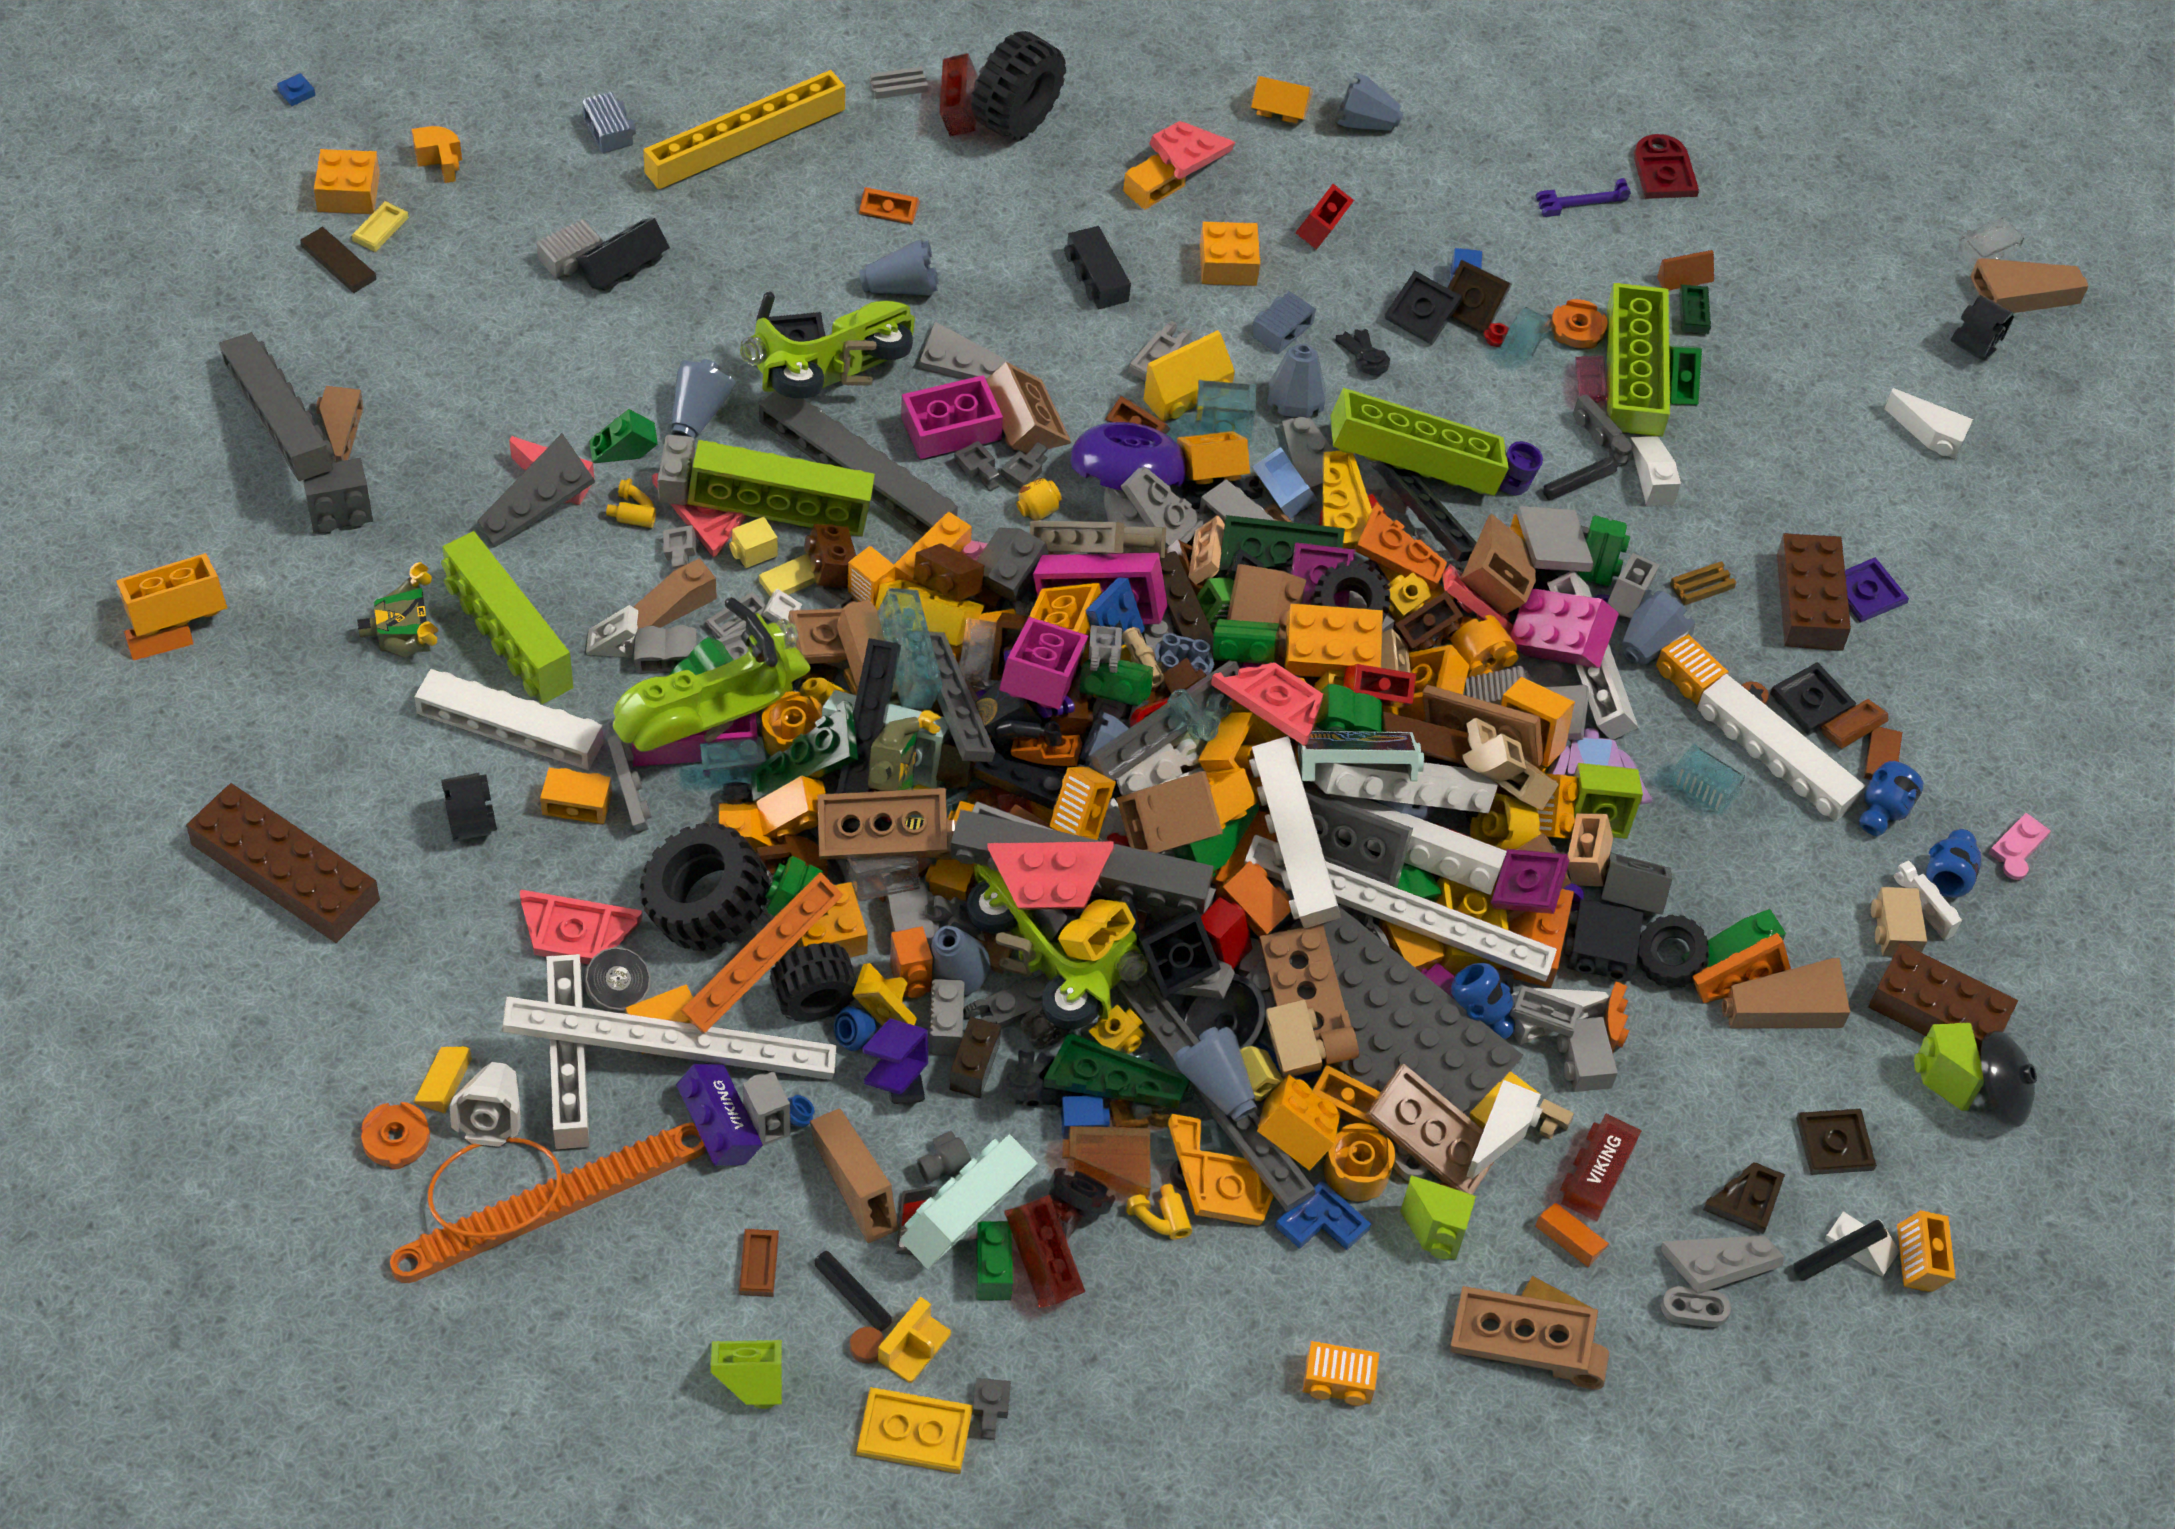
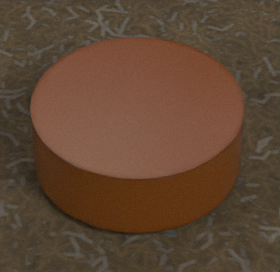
M862 1327L856 1330L850 1339V1352L854 1359L865 1364L876 1362L878 1360V1347L884 1341L882 1333L873 1327Z

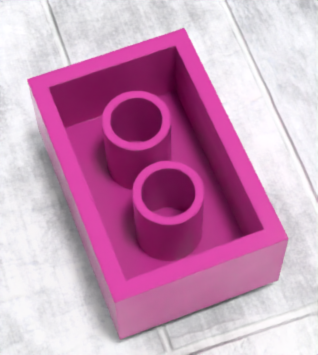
M984 375L902 394L901 419L919 459L961 450L977 441L981 444L1002 440L1003 416Z
M1532 588L1527 602L1519 609L1510 637L1516 644L1517 650L1525 656L1600 668L1619 612L1603 599Z
M1029 617L1007 658L999 690L1008 693L1014 698H1025L1037 702L1045 708L1060 709L1080 668L1088 635Z

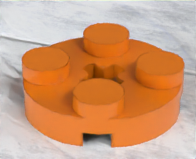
M1572 299L1568 300L1566 305L1560 308V305H1558L1553 311L1550 324L1551 330L1554 333V339L1558 343L1575 348H1595L1605 336L1608 325L1606 315L1603 313L1602 316L1597 311L1598 306L1586 300ZM1576 321L1582 322V326L1576 325Z
M400 1102V1105L389 1106V1103L379 1105L365 1117L362 1123L361 1139L366 1155L375 1163L388 1166L391 1169H401L405 1165L417 1160L425 1152L430 1141L426 1116L418 1107L410 1103ZM400 1129L403 1130L401 1138L397 1140L390 1139L388 1133L390 1130L394 1132Z

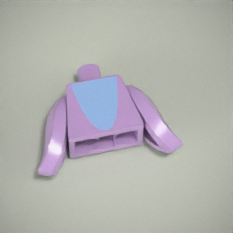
M1587 728L1584 729L1583 740H1571L1570 746H1566L1565 750L1550 764L1547 774L1574 776L1578 763L1638 768L1627 753L1618 749L1613 739L1599 738L1598 730ZM1640 776L1643 791L1640 805L1651 803L1652 797L1645 788Z

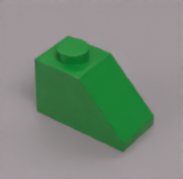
M1669 345L1670 404H1699L1702 348Z

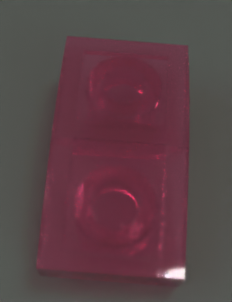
M1604 356L1575 357L1578 397L1588 394L1595 403L1607 401Z

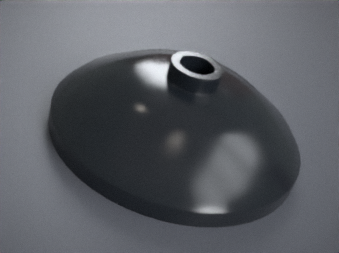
M1234 974L1223 999L1187 995L1180 1006L1178 1014L1199 1041H1201L1199 1036L1212 1027H1216L1219 1031L1222 1028H1229L1234 1025L1231 1030L1236 1035L1241 1050L1249 1046L1255 1047L1260 1040L1267 1023V1003L1262 991L1251 980Z
M1998 1030L1992 1031L1985 1035L1981 1048V1065L1985 1087L1999 1119L2010 1128L2019 1127L2025 1123L2032 1108L2035 1097V1083L2037 1081L2036 1070L2029 1063L2023 1050L2010 1036Z

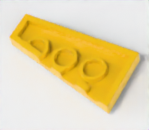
M1340 450L1324 452L1323 526L1345 528L1343 548L1355 549L1372 508L1354 453H1345Z

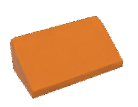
M864 187L859 214L913 225L920 201L918 197Z
M188 623L183 626H169L149 636H136L133 628L124 631L133 661L194 644Z
M1557 1203L1546 1209L1538 1217L1535 1227L1588 1268L1609 1245L1608 1242Z

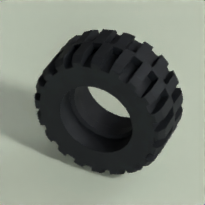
M1019 31L1007 36L1005 41L1000 42L996 46L995 51L987 57V62L981 67L980 75L975 80V89L971 94V110L976 121L1010 141L1023 139L1028 136V133H1033L1037 126L1046 119L1045 117L1048 112H1051L1055 100L1058 99L1061 93L1060 89L1064 84V75L1066 74V61L1062 52L1029 31Z
M708 823L696 824V828L685 827L679 830L680 834L676 836L670 835L665 839L666 843L661 848L657 847L653 851L652 860H647L643 870L646 875L641 876L640 889L642 891L640 892L641 904L645 907L644 911L671 942H675L684 949H690L691 947L693 951H704L706 947H709L711 950L720 948L724 942L730 944L737 940L736 936L741 932L746 933L752 928L751 922L754 919L758 920L762 914L761 905H766L767 898H765L770 883L764 862L737 830L718 823H712L711 827ZM724 871L720 883L708 896L695 902L685 903L689 891L698 880L712 872Z

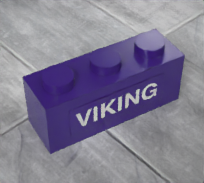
M693 1064L676 1086L714 1166L747 1164L763 1144L725 1065Z

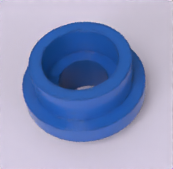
M801 1095L788 1098L790 1103V1124L799 1127L808 1126L815 1112L813 1104Z

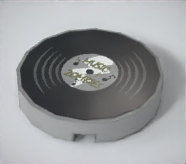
M613 947L602 950L592 958L585 970L584 979L587 995L595 1005L605 1011L625 1012L626 1007L641 1002L649 990L650 973L647 964L638 954L626 948Z

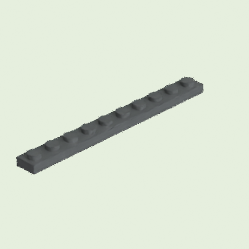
M1138 963L1113 988L1126 1005L1141 1019L1143 1027L1177 1071L1183 1074L1176 1066V1060L1173 1055L1183 1047L1188 1045L1193 1047L1200 1041L1168 1000L1161 996L1157 986ZM1190 1081L1191 1089L1286 1212L1315 1196V1188L1290 1156L1257 1131L1260 1118L1255 1112L1234 1122L1231 1116H1227Z

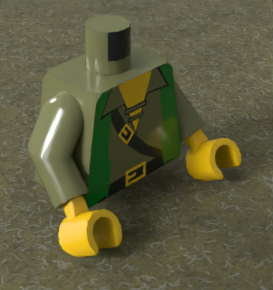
M421 562L415 563L409 572L411 578L406 579L397 589L385 597L376 599L374 601L376 617L357 619L360 637L378 635L380 651H388L404 658H408L416 652L431 651L430 646H434L437 643V637L434 633L438 632V628L427 621L423 590L419 587V584L426 586L432 581L431 575L427 573V566Z
M924 710L918 719L914 716L889 722L884 727L871 747L868 786L870 788L877 789V792L933 789L921 784L916 785L913 789L911 787L914 780L919 728H923L932 734L939 732L941 727L933 723L936 719H941L939 715L929 710Z

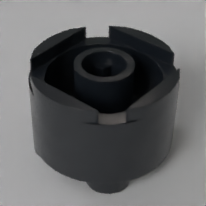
M1979 295L1973 306L1968 305L1961 316V320L1964 323L1961 328L1958 327L1951 342L1976 357L1987 361L1997 350L1993 346H1996L1999 340L2003 341L2014 319V312L1985 296Z
M478 772L441 779L453 842L492 835L491 832L497 831L493 805H486L485 803L486 801H491L486 774L480 775Z

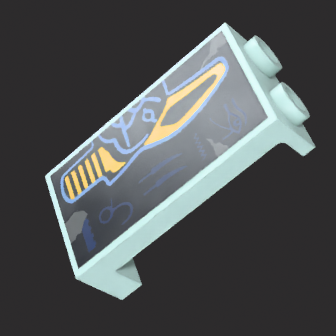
M1312 731L1305 746L1298 742V765L1302 781H1315V763L1405 764L1410 781H1417L1418 772H1423L1424 754L1421 753L1420 743L1415 742L1413 732Z

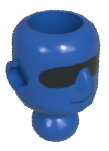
M1888 761L1882 764L1874 772L1873 778L1865 789L1864 800L1869 810L1860 815L1859 826L1873 836H1880L1886 832L1888 820L1900 821L1905 819L1922 794L1924 782L1921 776L1910 766L1898 761Z
M1957 829L1951 832L1947 839L1936 843L1929 850L1930 859L1926 868L1927 879L1937 886L1942 896L1948 898H1957L1969 893L1977 880L1981 867V852L1977 847L1975 836L1966 829Z
M1476 963L1462 969L1451 983L1453 999L1467 1011L1471 1019L1481 1020L1504 1040L1513 1034L1515 1022L1509 1015L1513 1007V997L1509 992L1510 987L1505 985L1498 971L1492 965L1486 963Z

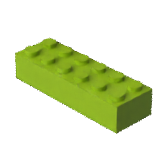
M1613 283L1607 304V416L1622 432L1663 437L1670 416L1669 289Z
M1344 387L1330 415L1333 447L1338 448L1340 451L1356 453L1371 461H1382L1391 464L1397 469H1408L1418 472L1427 478L1434 477L1444 480L1453 486L1467 487L1479 494L1486 493L1495 496L1509 469L1504 437Z
M698 440L687 504L726 512L744 513V515L752 517H765L768 520L813 528L814 524L848 527L850 535L863 537L875 474L862 470L837 467L831 464L780 456L774 453L749 450L743 447Z
M475 531L442 546L444 559L441 560V564L446 573L444 584L448 592L459 597L460 605L466 615H473L479 632L483 636L487 634L490 637L496 654L498 656L504 655L511 673L515 677L519 675L523 680V686L530 697L535 696L541 704H544L573 689L569 650Z

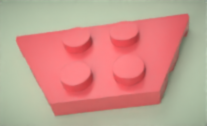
M1179 121L1154 134L1149 144L1160 155L1165 164H1170V162L1176 168L1174 172L1175 177L1181 179L1232 151L1235 142Z
M659 473L652 475V483L656 488H658L657 479ZM670 504L687 526H693L695 536L712 557L717 556L732 537V529L740 526L747 517L744 513L726 512L690 504Z
M1450 564L1442 574L1445 591L1458 600V604L1469 614L1472 611L1477 613L1476 616L1480 621L1487 620L1485 615L1496 617L1510 636L1514 626L1509 621L1511 616L1508 613L1503 615L1461 581L1460 578L1463 573Z
M1276 663L1264 664L1257 668H1242L1238 670V675L1224 677L1221 672L1215 673L1212 676V686L1303 746L1308 743L1322 703L1323 693Z
M1114 842L988 843V850L1019 910L1084 909L1110 854L1114 850Z
M520 890L521 905L534 955L537 956L580 954V963L590 964L592 958L602 950L617 947L641 923L643 918L642 910Z

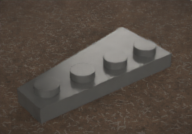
M561 433L478 519V522L496 547L594 484L595 480L563 433Z

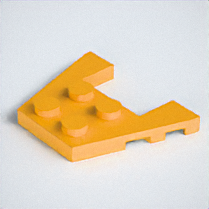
M1172 1114L1168 1119V1125L1195 1215L1260 1226L1266 1217L1274 1195L1249 1162L1241 1157L1200 1150L1201 1119Z

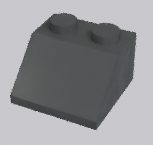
M998 528L976 560L985 565L982 586L1018 605L1034 581L1033 573L1041 556L1049 555L1046 542L1020 528Z
M1610 852L1604 886H1602L1601 899L1606 900V905L1619 908L1626 905L1637 908L1636 911L1643 912L1645 916L1654 917L1655 913L1663 915L1673 879L1671 868Z

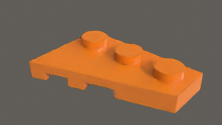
M1376 502L1356 545L1355 552L1406 577L1414 572L1417 578H1422L1430 589L1435 590L1447 562L1423 541L1414 540L1403 530L1405 526L1397 519L1393 522L1383 513L1384 508Z
M1776 933L1758 941L1753 946L1739 953L1732 954L1727 959L1711 967L1704 968L1692 977L1699 997L1703 1003L1726 998L1732 985L1791 969L1784 941Z

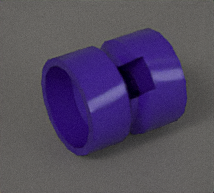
M1519 441L1511 444L1506 452L1509 469L1499 487L1503 492L1514 496L1522 495L1528 490L1543 464V456L1536 446L1528 442Z

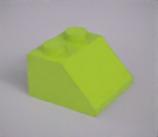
M1578 763L1574 773V777H1578V795L1575 799L1574 818L1576 819L1577 813L1607 814L1613 838L1628 839L1643 796L1639 770Z
M1971 1023L1933 1024L1927 1036L1924 1037L1919 1052L1914 1056L1915 1070L1917 1073H1921L1925 1086L1961 1111H1968L1984 1084L1981 1060Z
M1411 1175L1400 1212L1423 1250L1430 1252L1438 1259L1446 1260L1450 1258L1456 1260L1476 1196Z

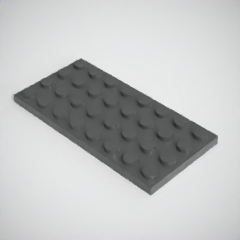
M1338 905L1341 918L1323 923L1345 1011H1348L1350 1023L1357 1038L1359 1058L1331 1065L1338 1071L1381 1092L1399 1065L1405 1064L1469 1117L1470 1112L1495 1085L1501 1082L1521 1061L1523 1054L1481 1020L1471 1019L1467 1011L1455 999ZM1298 918L1289 930L1302 928L1301 919ZM1294 955L1289 960L1291 966L1296 969H1303L1308 965L1307 959L1302 955ZM1262 958L1246 978L1251 980L1262 991L1268 1009L1276 1006L1264 958ZM1302 985L1297 989V993L1302 999L1308 1000L1316 995L1315 990L1309 985ZM1316 1016L1318 1027L1313 1028V1030H1318L1323 1026V1021L1318 1016Z

